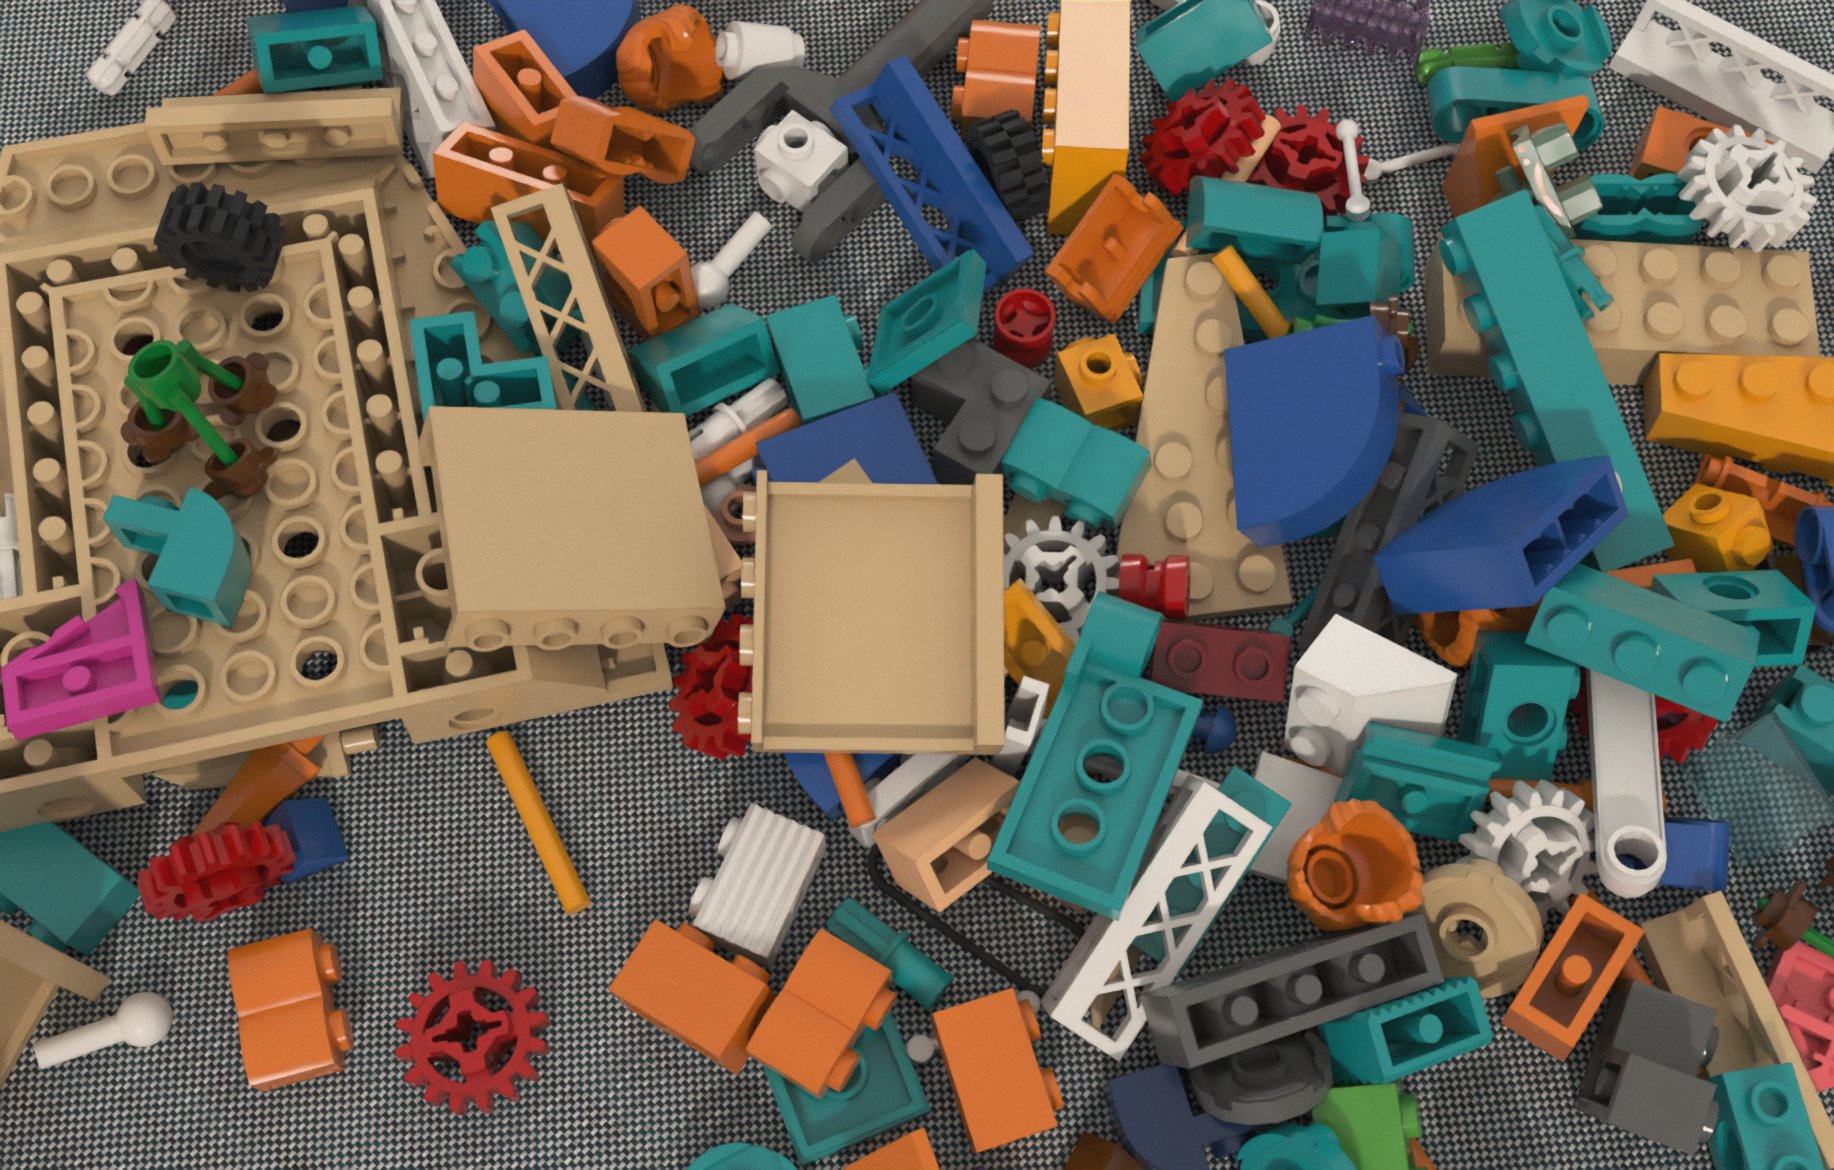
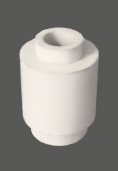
M734 20L729 23L726 31H721L717 37L715 59L717 65L723 67L727 79L742 81L755 68H803L805 45L802 36L791 33L790 29L786 26Z

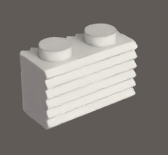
M751 803L743 820L732 817L723 832L718 846V854L725 856L715 879L712 880L704 877L694 892L688 910L689 915L696 917L692 927L708 936L716 943V946L771 969L803 902L804 896L808 892L815 872L819 868L821 859L824 857L826 851L824 834L818 830H812L806 825H801L794 820L787 819L780 814H775L769 809H763L757 804Z

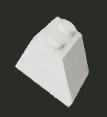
M1335 614L1294 666L1283 747L1294 752L1307 764L1324 766L1338 776L1344 777L1357 746L1362 747L1367 736L1365 727L1368 721L1443 737L1458 674Z

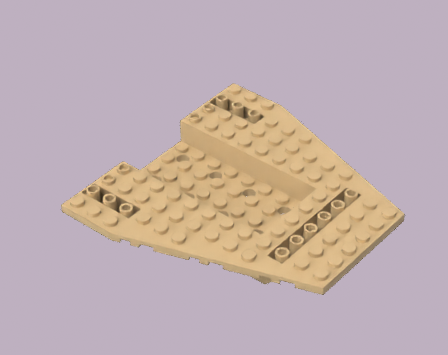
M361 85L336 90H352L363 88ZM145 122L3 146L0 155V511L2 516L5 517L4 493L14 494L23 595L0 600V832L47 821L57 823L146 803L143 773L401 718L414 745L673 689L664 643H637L621 649L609 648L604 644L570 645L558 650H545L538 646H503L497 650L487 652L474 651L469 647H445L444 638L452 614L431 466H421L418 443L424 420L409 319L474 311L482 364L534 358L536 356L534 353L520 352L449 265L457 254H464L467 249L437 202H433L413 165L408 163L403 154L162 166L144 127ZM192 182H202L207 190H211L212 184L225 186V193L235 195L236 190L248 194L247 202L252 204L259 200L268 206L266 213H276L281 218L280 225L286 228V239L273 278L267 287L262 288L259 286L257 291L248 292L241 286L239 292L228 291L225 284L219 283L218 288H213L206 285L207 279L198 277L194 281L184 276L186 269L174 270L167 264L169 258L158 255L156 252L158 246L154 245V237L168 198L172 191L175 192L177 186L184 184L190 189ZM276 314L283 315L282 321L271 330L257 331L251 328L255 318ZM153 337V342L169 340L177 345L180 341L187 339L201 355L216 364L232 356H240L246 359L249 354L254 352L261 353L269 360L266 372L269 383L277 389L276 398L270 407L246 415L240 425L229 426L220 419V412L223 407L210 398L208 393L210 377L200 371L201 394L194 403L226 443L238 438H247L258 451L264 447L271 446L278 453L277 460L266 469L269 478L260 491L245 499H237L233 495H226L216 500L224 508L244 541L251 561L249 586L232 627L167 611L147 585L159 556L124 548L103 520L113 495L140 501L142 496H155L169 501L180 509L189 487L205 493L206 487L213 482L205 473L204 468L214 452L201 436L195 441L186 442L178 452L172 454L171 458L163 463L149 468L135 465L136 458L143 449L136 443L125 442L121 436L122 425L128 420L131 408L139 402L134 393L124 384V379L128 376L129 363L134 356L122 353L123 347L127 342ZM553 386L556 409L562 410ZM294 420L301 424L297 434L287 441L275 442L267 438L269 430L277 422ZM310 533L319 538L316 548L307 556L292 558L284 554L287 542L298 534ZM136 579L145 594L161 701L17 740L7 727L1 668L29 648L38 647L47 642L56 629L75 616L79 615L86 623L120 599L114 590L126 581ZM319 652H329L337 656V665L327 677L319 680H310L302 676V667L312 655ZM181 681L198 683V693L191 704L175 710L165 708L164 697L168 689L174 684Z

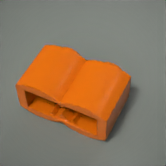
M972 20L970 38L959 37L956 72L966 73L965 85L953 86L951 120L961 121V139L965 140V134H967L965 129L969 124L1012 109L1020 113V118H1025L1028 123V132L1031 131L1041 25Z
M572 96L560 101L550 142L561 152L611 174L629 175L636 173L658 183L672 184L685 179L696 138L688 130L636 108L626 106L613 108L588 97Z
M312 928L228 949L230 982L239 1016L240 1044L249 1086L264 1092L346 1070L344 1052L354 1048V1038L346 1010H336L334 1005L332 984L342 981L340 959L334 943L324 944L323 937Z
M820 928L801 955L783 989L760 1021L745 1050L750 1057L819 1100L823 1098L829 1087L840 1092L850 1079L861 1058L860 1054L852 1050L857 1039L866 1026L877 1031L895 1003L897 994L889 989L894 980L892 971Z

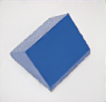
M327 798L283 800L263 824L265 828L276 823L279 824L281 831L286 830L296 861L292 863L294 867L293 872L282 875L284 884L287 886L350 859Z

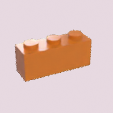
M464 121L433 152L438 206L443 213L480 225L483 220L495 221L491 207L563 183L572 196L595 264H598L591 241L598 237L603 227L611 220L624 217L623 175L611 174L577 158ZM544 207L510 219L511 222H528L544 243L551 230ZM556 243L553 250L559 251V248Z

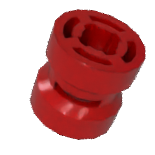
M1030 288L1015 289L1006 293L998 301L995 309L993 350L1030 370L1040 366L1049 357L1053 343L1052 333L1055 328L1056 317L1055 308L1050 299L1042 292Z
M1123 554L1119 575V598L1148 609H1153V611L1161 612L1166 619L1187 620L1191 585L1190 557L1188 555H1168L1163 561H1155V564H1151L1144 554Z

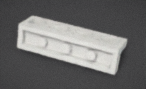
M349 0L347 7L363 5L375 20L383 73L382 83L385 88L401 87L404 97L403 128L426 178H435L433 152L463 121L492 131L496 127L435 0Z
M1647 0L1635 24L1608 67L1721 126L1732 128L1733 125H1740L1744 131L1751 135L1759 128L1764 130L1766 140L1775 143L1782 139L1786 142L1783 152L1787 157L1801 156L1804 162L1800 166L1814 174H1817L1834 148V112L1816 104L1813 96L1824 95L1834 100L1833 74L1685 0ZM1655 11L1677 21L1681 30L1672 31L1652 21L1651 19ZM1717 41L1729 47L1733 56L1723 57L1711 51L1707 42ZM1770 68L1782 74L1786 83H1775L1763 77L1760 69Z
M1188 775L1156 824L1119 920L1116 921L1099 913L1096 915L1040 1000L1049 1016L1120 1062L1147 1020L1140 995L1136 1000L1134 987L1146 984L1141 992L1143 994L1171 984L1272 827L1206 782ZM1220 809L1248 828L1233 853L1208 858L1203 833ZM1194 848L1197 861L1184 863ZM1223 867L1213 882L1210 870ZM1199 872L1204 897L1195 911L1169 916L1165 891L1174 877ZM1156 906L1159 919L1145 922ZM1184 926L1174 942L1172 928ZM1161 931L1166 955L1158 968L1131 975L1126 950L1134 938L1138 935ZM1118 964L1121 977L1107 980ZM1123 989L1128 1014L1112 1038L1082 1019L1097 995Z

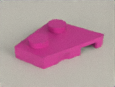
M136 579L126 581L114 590L120 599L86 623L79 615L75 616L56 629L47 642L38 647L29 648L1 668L7 727L17 740L161 701L145 594Z

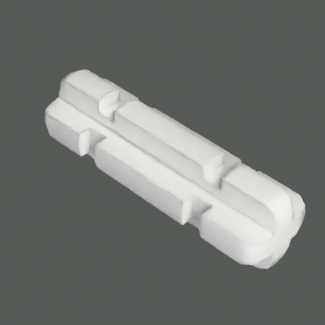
M144 0L135 11L139 16L138 19L130 17L103 51L107 55L106 59L98 57L89 68L86 77L97 90L109 96L117 95L128 81V78L124 76L127 72L132 75L160 39L156 34L164 35L176 20V15L171 10V6L165 1Z

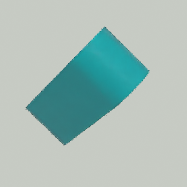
M1453 66L1438 71L1427 85V99L1432 128L1436 136L1446 142L1461 144L1468 125L1473 119L1580 95H1586L1590 105L1573 135L1577 149L1582 150L1591 146L1599 139L1604 130V119L1592 81L1583 75Z

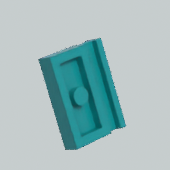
M1368 721L1365 727L1367 736L1362 747L1357 746L1334 803L1338 801L1347 802L1352 798L1360 801L1373 800L1382 808L1389 810L1400 823L1404 824L1409 832L1459 842L1461 834L1470 833L1475 823L1470 815L1474 810H1481L1490 791L1488 781L1493 771L1499 772L1502 765L1495 749Z

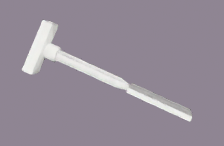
M1023 676L1004 717L1005 727H1007L1005 730V745L999 755L992 756L989 765L1014 777L1025 755L1032 756L1048 720L1043 718L1050 684ZM1261 751L1257 758L1253 778L1291 802L1292 805L1248 872L1285 884L1288 876V865L1286 862L1291 848L1307 829L1320 823L1330 805L1334 803L1343 778ZM1108 756L1092 757L1083 765L1085 769L1114 779H1118L1122 774L1120 765ZM1178 769L1167 797L1174 798L1188 775L1206 782L1216 790L1221 783Z

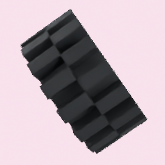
M1012 109L966 126L965 143L968 146L967 150L1013 221L1017 223L1048 212L1047 209L1050 208L1048 198L1051 197L1050 188L1045 183V181L1049 180L1047 170L1042 168L1041 160H1043L1041 151L1035 147L1036 138L1032 131L1028 132V123L1025 118H1020V113Z
M192 182L190 189L182 184L176 187L175 192H171L154 237V245L158 246L156 252L160 257L169 258L167 264L174 270L186 269L184 276L194 281L198 277L207 279L206 285L213 288H218L219 283L226 285L228 291L239 292L241 286H243L248 292L257 291L259 286L262 288L267 287L270 280H272L286 239V228L280 225L281 218L276 213H266L267 205L259 200L252 204L247 202L248 194L236 190L235 195L225 193V186L212 184L211 190H207L202 182Z

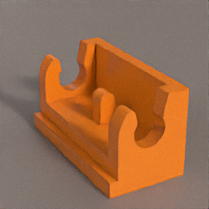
M1114 173L1044 272L1071 303L1115 325L1184 227L1173 218L1164 204L1154 194L1148 192L1143 198L1126 178Z

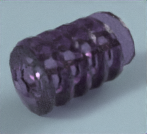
M1314 0L1303 40L1308 39L1316 26H1320L1322 45L1328 46L1337 33L1342 32L1344 51L1350 52L1359 39L1364 38L1366 57L1372 58L1382 44H1387L1389 63L1394 64L1404 50H1409L1410 68L1413 69L1419 56L1431 16L1429 0H1416L1411 8L1407 7V0Z

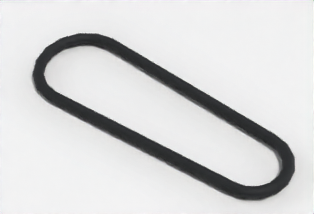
M877 843L872 846L867 858L868 873L872 882L882 892L1022 990L1033 991L1040 998L1045 995L1048 989L1031 984L888 884L880 876L877 869V859L881 851ZM988 875L981 881L1067 927L1077 936L1078 941L1084 935L1085 931L1071 918L993 876Z

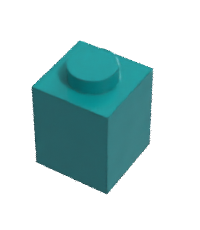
M1351 222L1344 226V231L1322 232L1316 305L1336 319H1357L1368 316L1370 301L1388 302L1390 295H1397L1398 309L1403 245L1385 232L1381 225L1372 222Z

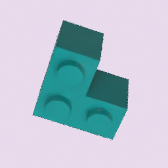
M474 311L409 319L424 422L429 406L557 410L547 356L482 364Z

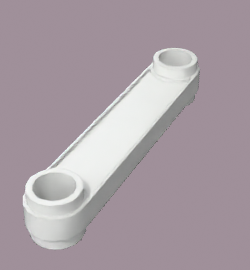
M1585 667L1596 865L1600 880L1607 890L1620 897H1640L1655 888L1662 877L1667 860L1655 695ZM1624 853L1634 855L1643 861L1647 869H1630L1621 864L1616 855Z

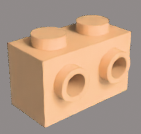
M975 757L873 832L872 835L896 884L940 913L991 874L992 871L987 870V859L1020 785V781Z

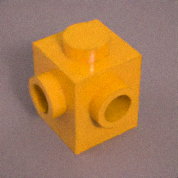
M1115 333L1099 339L1093 337L1081 338L1070 343L1063 351L1057 352L1054 384L1066 409L1078 414L1094 425L1111 431L1137 423L1143 399L1140 389L1142 386V376L1135 357L1131 352L1123 353Z
M1695 483L1662 514L1675 545L1665 549L1669 561L1692 558L1697 573L1752 571L1775 549L1759 500L1744 494H1736Z

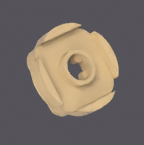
M1478 858L1469 861L1467 864H1447L1425 873L1421 889L1425 900L1417 909L1406 913L1424 914L1443 978L1472 977L1477 981L1482 999L1498 997L1519 987L1528 978L1545 938V931L1539 911L1527 892L1514 880L1505 876L1502 869L1496 863L1487 859ZM1460 920H1470L1480 925L1484 929L1482 933L1484 941L1478 942L1471 934L1460 937L1455 932Z

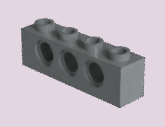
M1403 913V919L1396 923H1371L1359 928L1332 931L1140 994V998L1160 1064L1190 1069L1445 981L1424 914Z

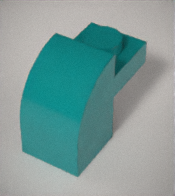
M189 487L180 509L169 501L155 496H142L140 501L113 495L103 520L124 548L159 556L147 585L164 608L169 612L232 627L249 586L251 561L244 541L224 508L208 494Z

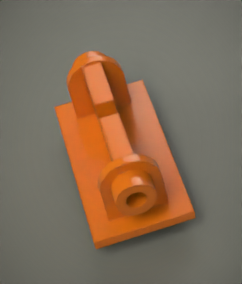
M1705 453L1694 484L1697 483L1736 494H1744L1758 499L1764 511L1772 540L1796 549L1794 538L1795 525L1801 510L1806 506H1834V503L1826 501L1825 493L1817 490L1814 493H1810L1782 481H1777L1732 463V457L1726 455L1720 459Z

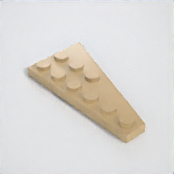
M1215 253L1168 258L1164 267L1148 369L1142 393L1143 399L1134 442L1150 451L1152 466L1122 518L1115 554L1119 559L1120 565L1123 554H1144L1151 564H1155V561H1163L1168 555H1188L1191 568L1187 620L1170 619L1188 622L1288 609L1293 603L1282 544L1259 548L1237 530L1224 350L1245 344L1235 292L1211 260ZM1120 570L1111 577L1119 579Z

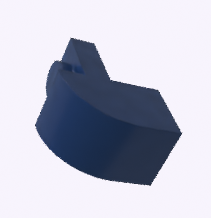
M1162 1064L1107 1080L1101 1090L1117 1141L1127 1153L1138 1161L1144 1170H1210L1204 1152L1205 1149L1212 1148L1215 1160L1236 1155L1241 1147L1253 1138L1252 1135L1259 1134L1270 1125L1269 1123L1245 1125L1224 1122L1208 1113L1193 1116L1177 1066Z

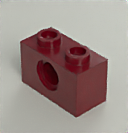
M1163 619L1155 646L1147 663L1145 679L1176 691L1283 703L1291 637L1278 631Z

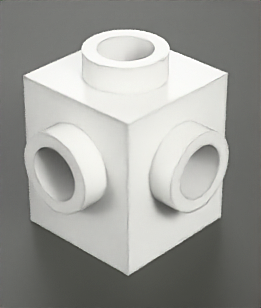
M791 110L777 126L771 125L766 128L759 137L754 149L760 187L776 202L784 203L786 201L802 213L849 168L848 147L836 140L834 134L824 124L818 121L810 122L794 110Z

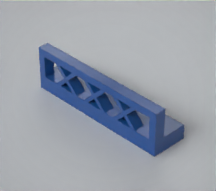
M906 55L887 62L872 85L834 101L830 111L934 272L954 259L955 252L963 254L967 250L974 249L987 263L983 287L984 294L1010 281L1035 254ZM872 104L885 123L884 133L865 127L855 111ZM890 154L908 160L917 173L915 183L896 176L889 165ZM922 203L942 211L948 221L947 232L928 226L921 215Z

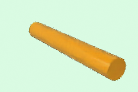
M1232 244L1226 245L1215 253L1211 260L1266 336L1272 339L1286 335L1289 323Z
M501 731L492 735L486 740V745L566 914L571 915L585 909L591 904V900L510 732Z

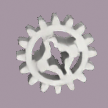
M1733 125L1726 135L1718 128L1713 129L1705 140L1700 139L1684 158L1686 164L1678 172L1677 176L1683 182L1688 183L1679 193L1680 199L1694 201L1696 204V208L1689 214L1692 220L1706 218L1711 223L1708 227L1707 235L1712 238L1720 231L1728 234L1729 247L1734 249L1744 239L1748 240L1754 252H1760L1768 243L1776 249L1781 247L1809 221L1811 217L1807 212L1816 204L1817 198L1806 193V191L1815 181L1811 176L1799 175L1797 168L1804 160L1801 156L1788 158L1783 152L1786 147L1785 141L1781 139L1773 145L1765 142L1764 130L1759 128L1751 137H1746L1740 125Z
M1052 516L1049 530L1040 531L1036 523L1031 519L1026 521L1027 537L1020 540L1009 532L1004 535L1006 547L1009 551L1007 555L1003 554L1004 591L1012 585L1013 578L1017 570H1019L1025 579V584L1053 618L1065 621L1058 624L1072 641L1077 644L1085 619L1097 593L1101 591L1119 597V579L1110 577L1120 570L1119 559L1117 555L1101 557L1107 549L1106 538L1100 534L1093 537L1090 541L1085 540L1086 528L1085 523L1082 521H1078L1070 532L1062 531L1059 516ZM1047 550H1064L1063 552H1043ZM1093 571L1096 577V590L1089 604L1081 591V586L1089 580L1088 575ZM1049 580L1057 585L1064 580L1065 590L1058 593L1056 590L1049 588L1043 592L1042 583Z
M1540 779L1535 789L1521 780L1516 781L1513 787V797L1509 799L1494 791L1490 794L1491 804L1494 809L1488 814L1474 810L1470 815L1473 821L1479 825L1475 834L1466 833L1459 836L1458 841L1470 850V855L1464 856L1455 862L1467 864L1469 861L1479 858L1496 863L1502 869L1505 876L1518 883L1531 897L1539 911L1542 925L1546 923L1547 910L1550 908L1556 909L1565 916L1569 912V904L1566 898L1572 892L1576 895L1580 893L1587 895L1589 893L1586 885L1581 882L1585 873H1598L1596 862L1590 858V852L1596 851L1595 833L1591 831L1594 828V814L1584 808L1585 801L1564 787L1561 789L1557 788L1547 780Z

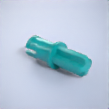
M1541 205L1534 206L1581 321L1585 323L1594 318L1595 314L1582 298L1583 293L1586 292L1600 312L1608 308L1614 302V299L1606 292L1582 259L1585 255V250L1582 246L1574 248L1547 209Z
M847 898L843 901L829 919L827 927L832 934L890 969L893 974V982L923 1004L927 1011H930L955 978L954 975L950 972L947 973L908 941L910 933L906 930L897 933L854 898Z

